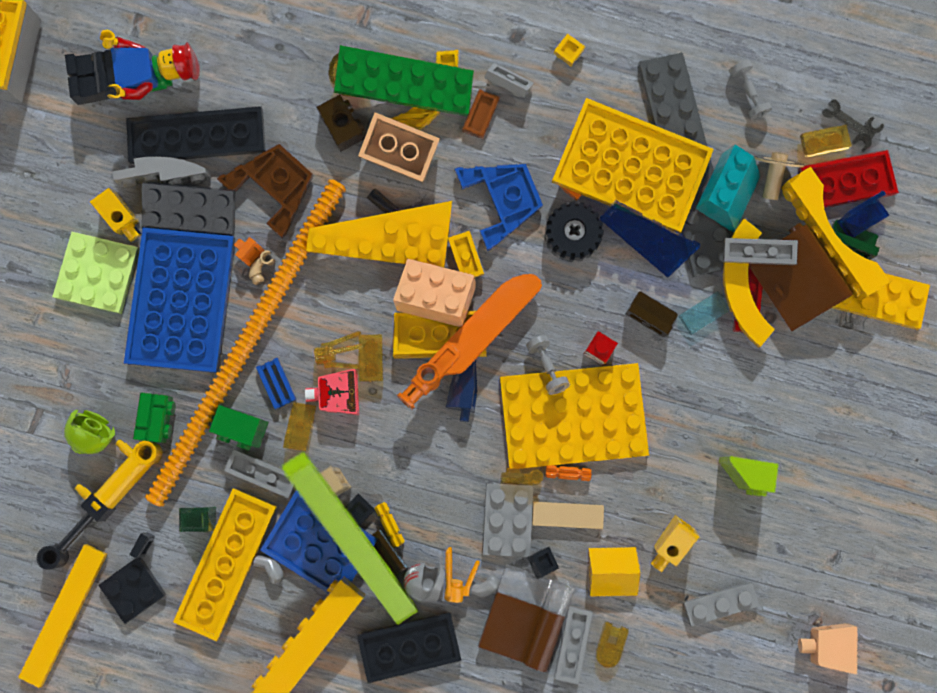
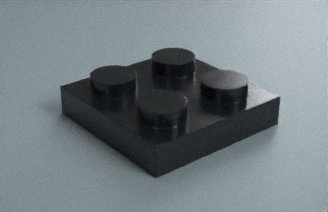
M135 558L98 585L124 624L129 623L167 595L142 558Z

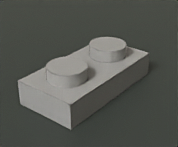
M496 63L487 70L484 77L492 85L503 87L509 90L512 95L523 98L531 91L534 84Z

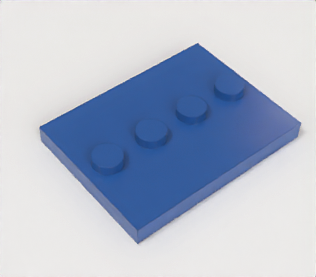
M296 490L260 551L330 594L326 590L335 579L340 581L343 577H346L352 582L358 571ZM361 529L374 546L378 539Z

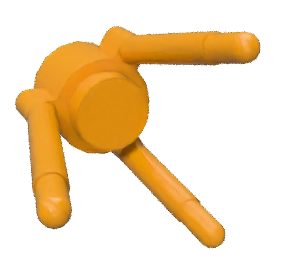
M448 547L445 552L446 587L444 599L449 602L459 603L463 602V596H469L470 587L480 562H475L466 585L463 586V581L452 579V548Z

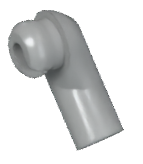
M489 576L481 584L473 581L469 593L482 598L491 595L498 590L499 580L495 576Z

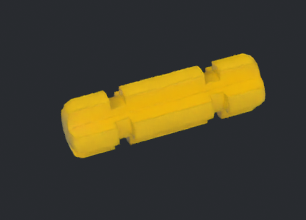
M383 502L375 507V511L378 516L380 515V521L387 535L391 537L390 542L392 546L396 548L404 544L405 540L402 534L398 532L400 530L392 513H389L390 509L387 503Z

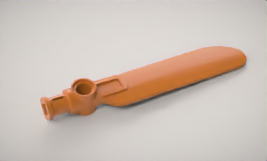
M523 274L503 283L427 363L422 364L418 368L417 374L411 379V384L403 393L397 395L401 402L413 410L415 408L414 404L423 395H427L430 391L439 387L441 379L445 375L463 373L537 295L542 288L541 280L534 274ZM431 373L435 375L432 380L426 381L423 379L426 374Z

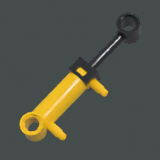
M122 440L116 442V446L128 458L96 493H91L81 484L75 487L78 494L85 500L80 507L87 513L59 544L45 546L39 550L36 559L37 564L42 569L60 568L68 562L69 552L67 548L93 520L97 522L106 521L116 510L115 506L152 465L157 464L161 460L163 451L159 444L141 441L132 449ZM147 447L152 449V455L149 459L144 457V450ZM52 551L56 554V561L54 563L50 560V553Z

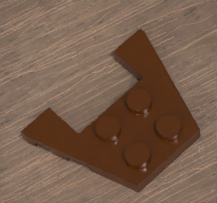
M278 144L254 157V160L235 167L230 173L222 174L217 180L227 189L236 191L249 178L257 183L282 206L266 224L283 239L311 183L313 174L285 148Z

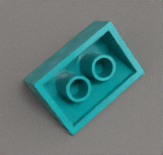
M736 144L722 153L696 207L698 211L732 232L738 227L761 177L754 156Z

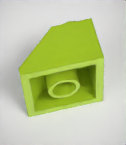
M733 456L719 457L720 465L738 489L746 490V495L767 497V493H775L779 464Z

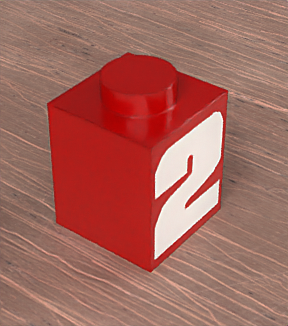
M597 331L583 354L603 366L618 343Z

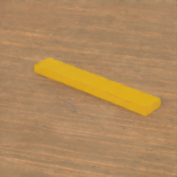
M88 544L83 545L18 677L19 679L38 688L43 687L108 555L107 553Z

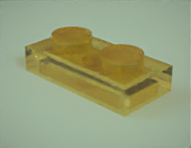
M847 125L806 132L800 135L805 157L845 150L852 146Z
M382 334L359 335L360 382L384 381Z

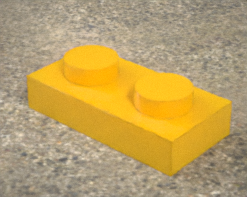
M470 231L448 237L458 271L474 275L475 278L483 276L484 272Z

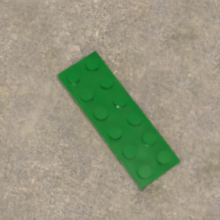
M340 45L333 93L467 117L469 115L474 70Z

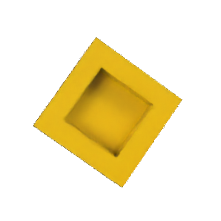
M567 33L554 50V55L572 67L585 50V46Z

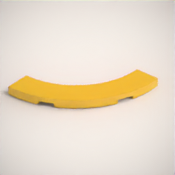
M458 50L436 52V63L458 67ZM412 107L404 114L402 113L390 119L422 130L440 112Z
M744 218L731 238L758 239L762 232ZM724 263L723 286L729 309L733 313L742 332L760 348L775 329L764 319L753 301L748 283L749 263Z

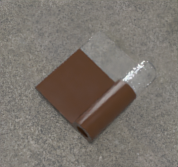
M506 564L478 647L523 662L532 669L547 672L574 592V588L570 587L572 582L562 578H558L557 581L545 577L536 579L534 573Z

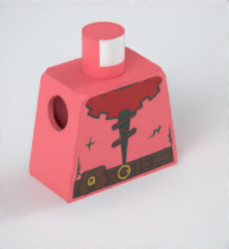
M350 369L318 377V387L305 388L306 402L319 401V410L324 412L359 415L357 370Z

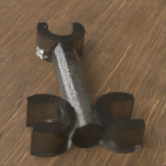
M835 99L828 103L833 107L834 111L825 108L822 112L826 118L835 117L857 132L859 135L852 140V144L855 145L859 140L863 141L864 147L861 150L863 152L871 146V139L884 128V124L879 125L877 128L872 127L871 123L874 117L869 118L862 125L840 110V103Z

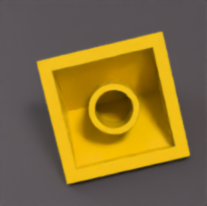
M636 547L588 548L590 596H638L641 573Z

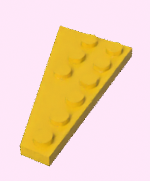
M452 201L309 228L306 252L406 264L407 259L444 268Z

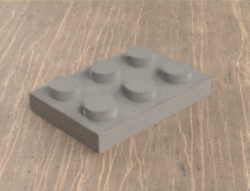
M486 483L483 555L530 556L533 486Z

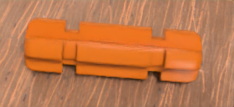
M548 465L546 466L545 476L547 478L558 477V479L590 481L592 471L589 468L579 469L577 467L565 466L556 468V466Z

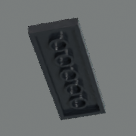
M261 106L126 118L128 162L130 164H134L135 158L170 157L186 160L255 154L266 151L264 117Z

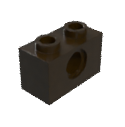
M339 94L316 107L340 152L364 140L362 132L365 129L359 118L355 120L351 113L354 110L348 99L344 101ZM340 119L348 120L343 126L337 125Z

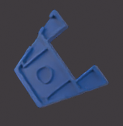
M526 164L455 168V173L462 190L485 182L501 223L480 230V235L487 251L494 248L543 207Z

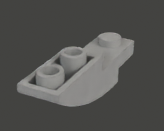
M170 157L135 158L134 168L112 172L113 180L123 188H132L136 184L143 182L157 183L159 180L163 184L182 185L186 183L202 184L205 180L211 179V175L206 168L189 161Z

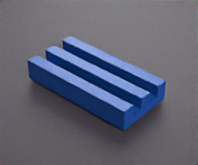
M279 358L256 367L275 410L297 400ZM274 365H276L290 398L288 399L285 398L272 369ZM266 369L280 397L281 402L279 403L264 372Z

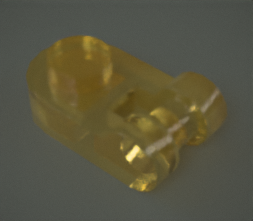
M506 468V472L501 473V483L539 485L544 476L542 471L538 469L532 470L529 474L520 473V469Z
M604 622L596 648V658L602 666L611 668L618 664L628 636V628L622 626L618 628L614 627L610 622ZM610 635L617 637L615 644L608 642Z

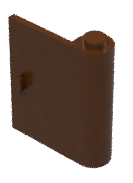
M801 223L789 229L790 234L781 239L798 241L796 265H748L791 331L796 330L853 295V292L807 224L802 226Z

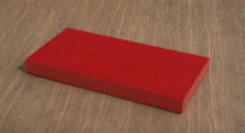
M888 150L798 168L799 173L811 167L824 185V209L867 201L878 193L880 194L874 199L893 196L899 193Z

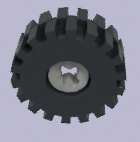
M575 201L570 202L569 205L564 203L549 216L545 228V239H547V247L552 249L551 253L554 256L557 254L560 256L559 259L564 260L565 258L568 259V262H573L574 260L580 262L584 258L588 259L598 249L604 235V230H602L603 221L599 220V213H594L592 211L593 207L590 205L587 208L583 202H580L579 205L575 204ZM569 227H578L579 236H576L575 234H573L572 236L569 235V232L571 230Z

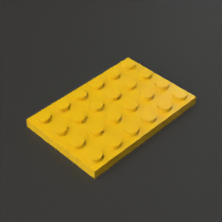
M586 98L551 183L680 234L714 149Z
M638 363L555 371L556 378L567 377L570 383L566 390L555 395H549L546 390V385L552 381L550 374L546 372L500 377L509 470L649 456Z

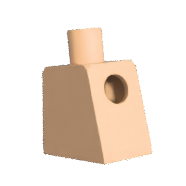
M837 624L811 628V639L799 638V653L811 654L812 663L830 669L857 674V626Z

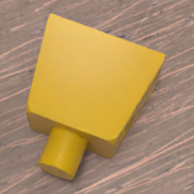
M675 515L654 545L658 554L651 562V565L661 572L664 571L669 562L677 566L700 537L695 528ZM669 546H675L672 550H667Z

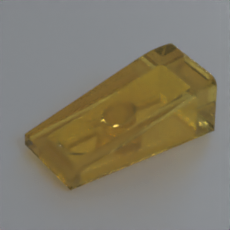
M293 402L283 448L308 452L316 406Z

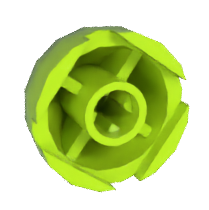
M74 410L64 427V437L69 446L78 454H96L103 451L115 436L114 427L111 430L106 426L109 421L97 413L84 410L82 414L77 413L78 410Z

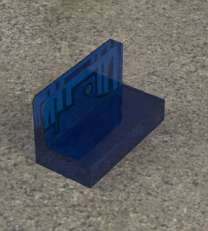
M884 190L849 210L837 221L846 235L855 238L890 216L879 201L886 195Z

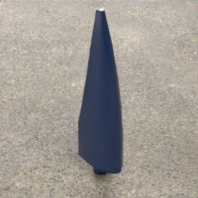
M476 360L463 373L453 375L449 387L446 408L461 411V422H469L470 412L475 413L478 392Z

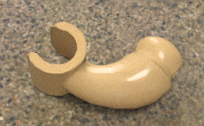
M263 251L249 269V278L255 285H259L264 281L261 271L264 264L271 266L276 262L275 259H271L268 262L265 261L266 256L271 254L270 251Z

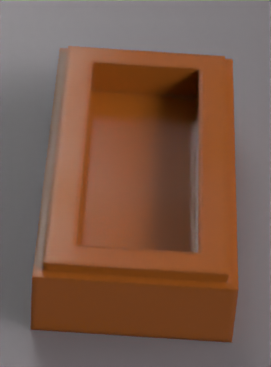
M479 89L462 132L484 139L500 97Z

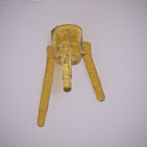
M357 331L331 342L321 343L320 347H315L314 356L316 364L324 365L325 369L332 367L359 369V364L332 361L336 360V354L364 348V344L336 349L332 346L361 335V332Z

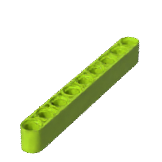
M303 451L283 464L282 469L288 479L394 621L399 625L418 612L414 601L407 595L404 587L307 454Z

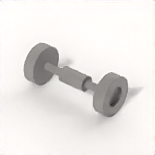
M745 60L733 66L729 73L732 78L742 76L745 91L749 99H752L755 107L748 114L751 119H756L770 112L772 107L769 102L759 104L755 87L745 74L753 66L750 60Z
M540 335L531 339L526 346L529 353L540 352L542 357L540 360L544 369L552 378V381L546 385V390L549 395H555L566 390L570 383L567 377L556 378L552 361L544 352L550 345V341L546 335Z

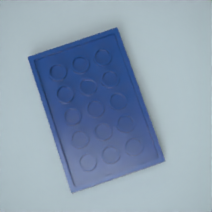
M154 228L142 229L124 364L210 373L218 372L236 239L234 236Z

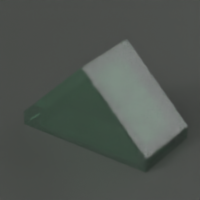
M216 506L179 508V532L214 531L216 527Z

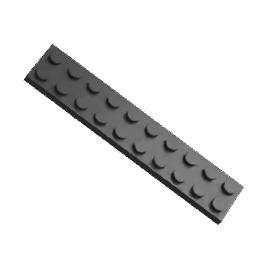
M683 52L640 61L638 66L653 125L707 146ZM711 158L681 231L692 277L723 271L724 239L731 238L730 230L696 209L714 171Z

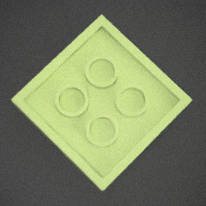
M71 232L52 297L122 314L140 249L127 244Z

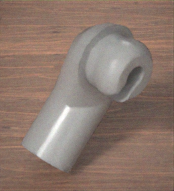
M256 555L253 566L265 569L271 584H279L283 577V570L279 562L270 557Z

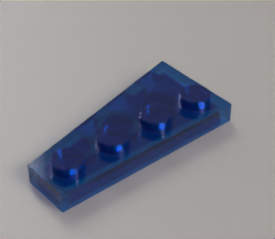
M617 200L600 216V220L667 278L700 248V243L695 240L691 241L683 237V234L662 226V223L643 216L641 212Z

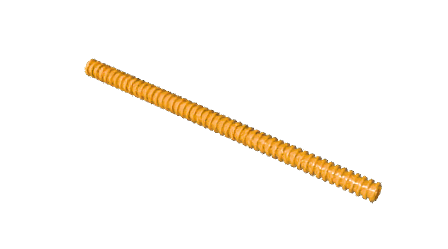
M328 180L329 185L324 187L325 191L320 194L322 197L317 199V204H314L313 207L315 209L310 211L311 216H307L306 219L308 221L303 223L304 228H300V235H296L297 240L292 242L293 247H289L290 252L285 254L286 259H282V266H278L279 271L274 273L276 275L275 278H271L272 283L267 285L268 290H264L263 293L265 295L260 297L261 302L256 304L258 306L257 309H253L254 314L249 316L250 321H246V328H242L243 333L238 335L239 340H235V347H231L232 352L227 354L229 356L228 359H224V366H220L221 371L216 373L217 378H213L212 381L214 383L209 385L210 390L205 392L206 397H202L201 400L203 402L198 404L199 409L194 411L195 416H191L190 420L192 421L186 425L188 428L182 431L184 434L179 437L180 441L176 442L175 446L177 447L171 450L172 455L167 457L169 459L168 462H164L165 467L160 469L161 474L156 476L157 481H153V488L150 487V493L145 495L146 500L150 503L164 507V501L169 498L168 494L173 492L171 488L176 486V480H179V475L184 472L182 469L188 466L187 461L191 460V454L194 455V449L199 446L197 443L203 440L201 437L206 434V428L209 429L210 426L208 424L213 422L212 418L216 414L218 405L224 403L223 398L228 396V390L231 391L232 388L230 386L235 384L236 381L234 379L239 377V371L242 372L243 369L241 367L246 365L245 360L250 358L249 353H253L254 350L252 348L257 346L256 341L261 339L260 334H264L265 331L263 329L268 327L267 322L272 320L270 318L271 315H275V308H279L278 303H282V296H286L285 291L290 289L289 284H293L292 279L297 277L296 272H300V265H304L303 260L308 258L307 253H311L306 252L309 228L323 226L325 223H328V217L332 216L331 212L335 211V205L339 204L338 199H341L343 197L342 193L346 192L345 186L336 180Z

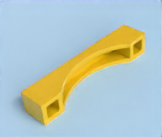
M809 167L789 179L781 187L783 195L795 207L798 218L809 226L853 292L852 296L861 301L890 283V280L877 262L853 252L835 234L824 210V185L813 169Z

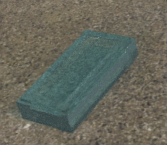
M719 291L680 314L679 318L690 335L729 312L730 309Z

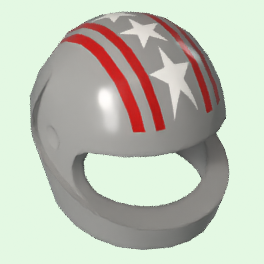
M417 563L407 570L403 582L407 595L416 602H437L443 586L446 567L440 563L435 567H429L425 563Z

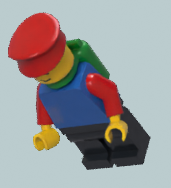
M103 30L100 35L103 47L110 50L75 56V54L65 55L66 70L69 76L70 98L77 105L119 97L123 100H141L149 92L165 90L167 87L173 86L172 80H198L200 75L198 59L188 42L185 45L175 44L172 46V49L162 50L157 56L153 55L143 45L124 38H115V34L110 30Z

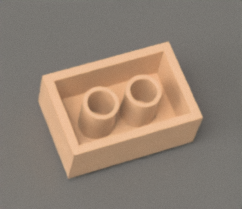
M375 112L358 156L363 160L424 183L440 138Z
M407 259L393 299L396 310L462 327L476 288L475 277L471 274Z

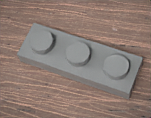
M725 238L723 263L796 265L798 241Z
M233 449L224 469L229 474L286 498L291 497L295 488L283 469L236 449Z
M751 582L683 602L690 626L760 606L753 583Z
M568 606L554 676L556 680L579 684L593 614L592 611Z

